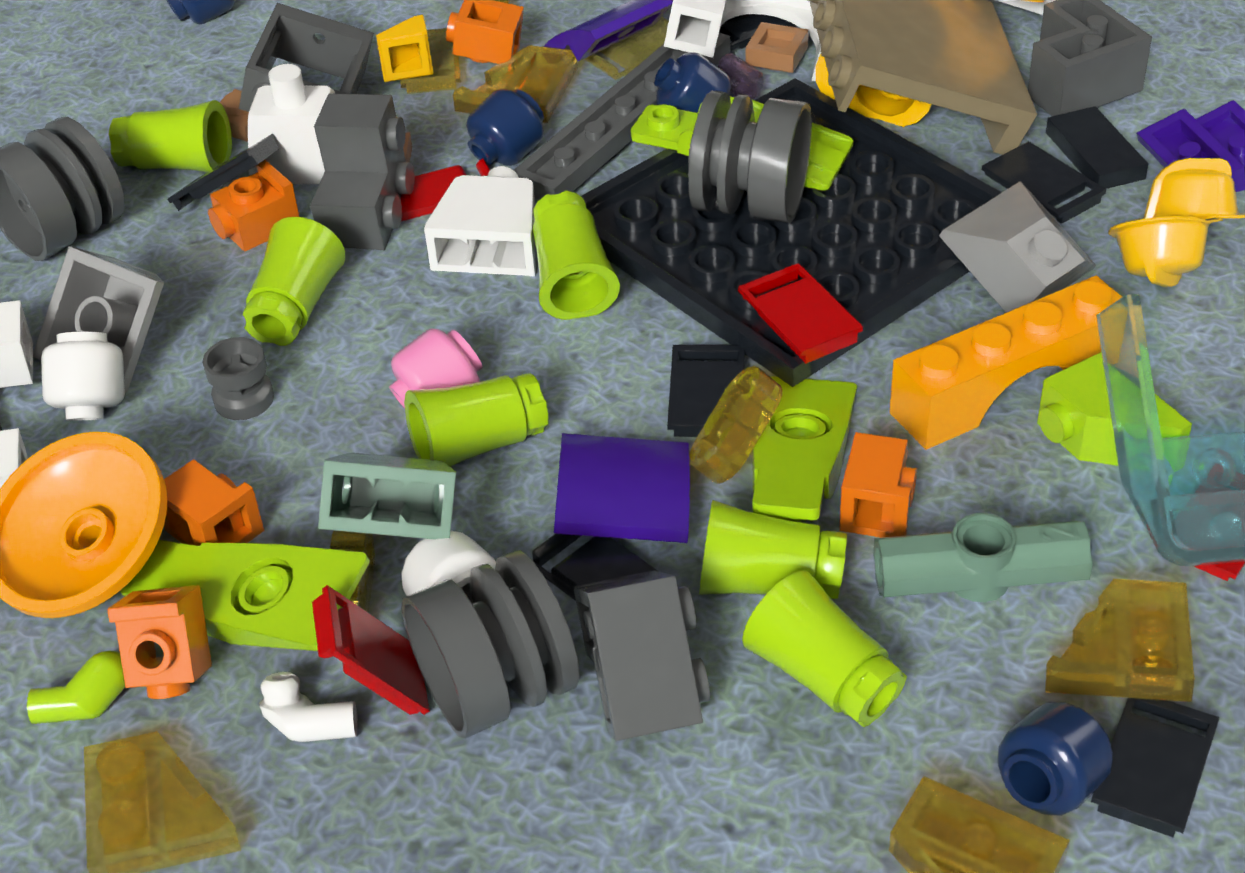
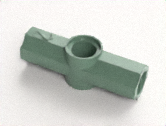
M975 513L960 519L955 525L953 532L874 538L875 579L879 596H883V598L954 591L960 597L973 602H989L1000 598L1006 593L1008 587L1090 580L1093 565L1090 536L1084 521L1011 526L1002 517L990 513Z

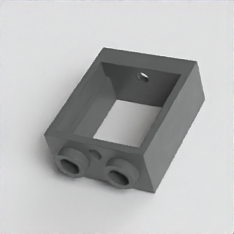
M277 3L246 66L239 109L249 112L258 88L270 85L268 73L272 69L276 58L344 78L340 91L334 90L335 94H357L366 70L374 33ZM320 33L325 37V39L319 40L316 38L315 34ZM303 80L304 86H321Z

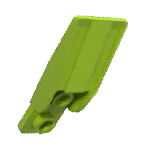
M730 97L731 104L735 97ZM752 100L755 122H757L764 104ZM665 104L648 105L631 128V140L637 143L676 150L677 153L689 156L691 138L698 113L680 110ZM812 122L810 156L804 187L822 191L828 190L831 187L853 147V139L851 137Z
M777 376L760 377L753 427L752 489L754 494L752 498V513L794 522L819 519L823 492L825 499H831L841 474L857 391L855 383L805 379L792 387Z
M158 540L148 561L120 592L125 597L132 591L200 585L207 635L235 645L317 651L312 601L323 594L322 588L326 585L350 600L370 560L363 552L284 544L201 543L200 546ZM337 604V610H339L341 606Z

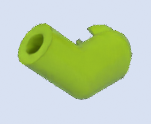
M112 650L96 653L86 661L66 686L30 689L27 697V712L30 722L32 724L88 720L100 717L125 688L120 653Z

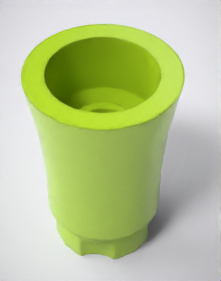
M217 100L182 108L134 112L129 116L113 118L109 128L110 152L118 166H136L141 170L180 169L209 172L229 160L232 153L230 122L223 105Z
M566 190L559 194L545 195L533 208L535 217L533 236L539 266L540 305L546 313L562 320L598 315L614 303L620 291V283L602 247L594 217L586 209L584 198L575 192Z
M303 217L283 218L272 226L265 256L258 275L247 295L246 307L243 311V316L246 320L244 328L252 337L262 343L267 342L278 346H286L291 344L296 339L299 331L305 327L317 301L345 262L344 246L329 228L314 220Z
M531 373L513 378L504 375L481 382L446 388L407 390L405 393L406 422L416 455L419 459L443 461L450 467L497 448L523 442L526 436L544 432L545 426L549 424L546 401L538 380Z
M712 500L699 595L730 593L766 595L782 579L794 572L803 570L808 571L831 599H838L845 563L847 534L835 531L820 532V525L788 521L752 513Z
M808 571L794 572L777 583L758 603L744 628L742 642L746 649L779 667L812 691L837 713L843 712L863 727L870 725L879 718L889 705L898 698L905 685L907 676L888 658V651L865 633L836 605Z

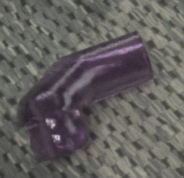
M733 53L723 56L719 61L718 67L723 69L730 77L732 83L731 91L734 97L739 94L749 95L752 100L758 99L764 84L763 74Z

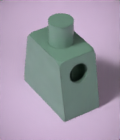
M346 453L325 459L318 529L424 539L450 538L456 471L443 461L386 455ZM344 481V490L342 495V486Z

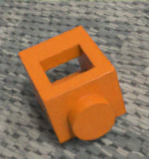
M464 0L459 13L451 12L448 20L446 41L453 43L452 54L467 57L479 63L491 62L500 64V72L510 73L520 47L524 7L494 0Z
M266 160L256 165L257 173L248 177L238 178L230 185L210 194L213 207L208 210V216L215 232L222 239L229 237L244 252L267 242L270 230L277 221L287 217H299L292 182Z
M855 432L841 487L839 531L881 538L907 535L909 507H912L917 478V468L906 467L908 440Z
M194 459L164 479L167 490V512L164 528L165 531L179 542L200 546L201 543H248L264 532L254 489L246 482L237 487L226 475L220 473L216 476Z
M200 585L132 591L107 609L109 623L115 622L125 688L146 686L147 696L150 699L172 698L189 692L191 690L190 683L195 682L212 667ZM154 642L162 648L164 657H156Z

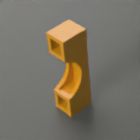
M1095 275L893 360L889 413L927 450L979 427L985 413L995 399L1009 385L1033 370L1046 366H1059L1064 370L1102 351L1118 364L1125 363L1127 361L1136 308Z

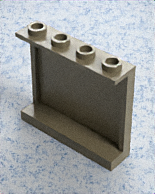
M807 0L811 6L813 26L817 29L821 44V56L825 59L829 74L828 83L833 89L838 111H847L859 85L980 117L994 153L1003 155L1019 147L1036 118L1037 112L991 1Z

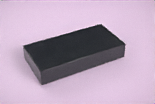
M1096 106L1048 117L1046 134L1080 173L1105 189L1146 179L1149 163Z

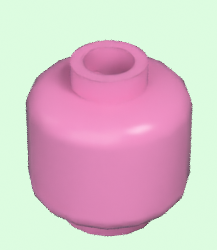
M431 328L393 356L391 367L397 381L391 384L389 388L405 409L404 400L407 390L446 388L480 382L477 372L483 366L477 354L457 331L451 330L446 334L439 329Z

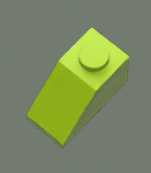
M1104 351L1053 374L1043 381L1037 424L1040 425L1044 435L1050 441L1060 443L1078 460L1166 473H1174L1182 469L1192 423Z

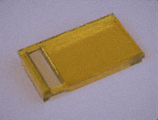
M661 17L655 25L600 51L626 69L618 73V69L596 53L584 59L614 80L619 79L631 72L665 43L669 21Z
M447 28L427 30L433 75L400 80L401 88H406L407 94L457 89L456 83H461L459 56L452 54L453 43L446 41Z

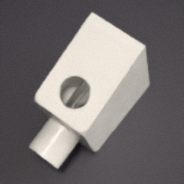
M293 64L278 65L268 73L270 85L258 88L248 114V148L273 134L275 136L274 141L279 150L265 160L292 184H320L325 169L314 124L328 93L335 94V92L328 86H304L301 69ZM256 166L249 169V176L257 173Z
M504 166L491 169L488 176L461 175L456 177L424 227L430 270L535 276L537 249L533 236V224L535 222L533 208L535 207L533 182L528 178H519L515 171Z

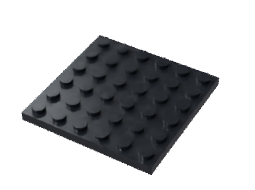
M796 78L755 101L765 104L768 99L776 98L807 102L811 108L813 123L851 137L853 139V147L828 190L822 191L804 187L800 206L791 223L753 218L749 212L747 191L744 192L738 209L732 215L723 214L719 210L718 202L710 212L696 210L691 206L689 197V156L677 153L676 150L671 149L663 150L581 196L585 200L586 209L594 217L597 233L608 261L729 344L742 347L745 350V355L792 387L968 273L967 267L939 235L945 228L1002 193L850 108L846 112L838 111L834 99ZM799 263L863 326V331L858 333L857 343L805 364L759 316L751 304L743 299V296L738 292V286ZM798 275V279L793 282L799 281L803 278ZM793 282L787 283V284H785V285H782V286H780V287H777V288H775V289H772V290H770V291H767V292L762 293V294H760V295H757V296H755V297L761 296V295H763V294H766V293H768V292H771V291H773V290H776V289H778V288H781V287L786 286V285H788V284H791V283H793Z

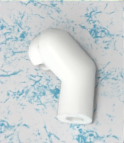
M291 672L274 673L262 681L261 691L264 699L259 704L263 717L290 740L309 742L357 737L358 718L355 701L313 704L305 695L300 693V679Z

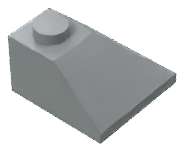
M1021 181L951 224L939 235L1006 313L1068 287L1096 266Z
M69 246L33 352V357L41 360L42 351L49 345L57 343V334L106 333L107 342L117 345L123 352L124 389L126 393L129 389L164 282L157 274L117 258Z

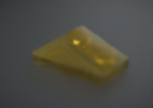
M529 45L514 54L509 61L497 64L484 72L486 83L473 91L463 86L456 89L453 93L454 109L456 112L471 113L494 91L499 89L511 91L519 89L530 95L537 102L544 114L543 123H548L578 69L577 59L572 50Z
M1113 579L1098 597V607L1092 612L1086 613L1073 629L1072 644L1062 657L1052 656L1047 662L1045 692L1192 702L1194 668L1186 582Z
M158 731L84 747L87 870L89 873H143L241 851V843L235 825Z
M923 776L890 833L889 851L908 873H1059L1066 859L1070 840Z

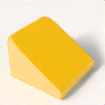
M423 14L413 16L376 35L384 82L433 75L428 35Z

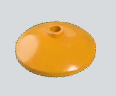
M85 432L53 442L22 463L0 488V599L14 609L30 616L61 618L92 609L122 590L148 561L158 543L165 523L167 490L161 470L153 458L142 447L127 437L109 432Z

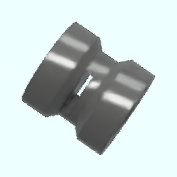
M245 337L228 338L219 341L206 351L202 363L207 380L213 386L211 396L218 414L231 420H247L259 416L273 403L274 392L271 381L266 375L267 363L264 351L258 342Z

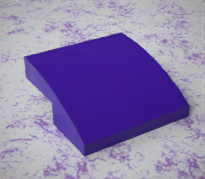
M631 0L554 36L541 49L552 64L572 54L580 61L655 25L672 6L673 0Z
M1234 100L1197 119L1183 108L1137 132L1138 141L1164 168L1176 160L1185 158L1224 159L1228 161L1231 167L1235 191L1245 190V110Z
M562 433L554 533L688 543L690 512V458L688 442Z

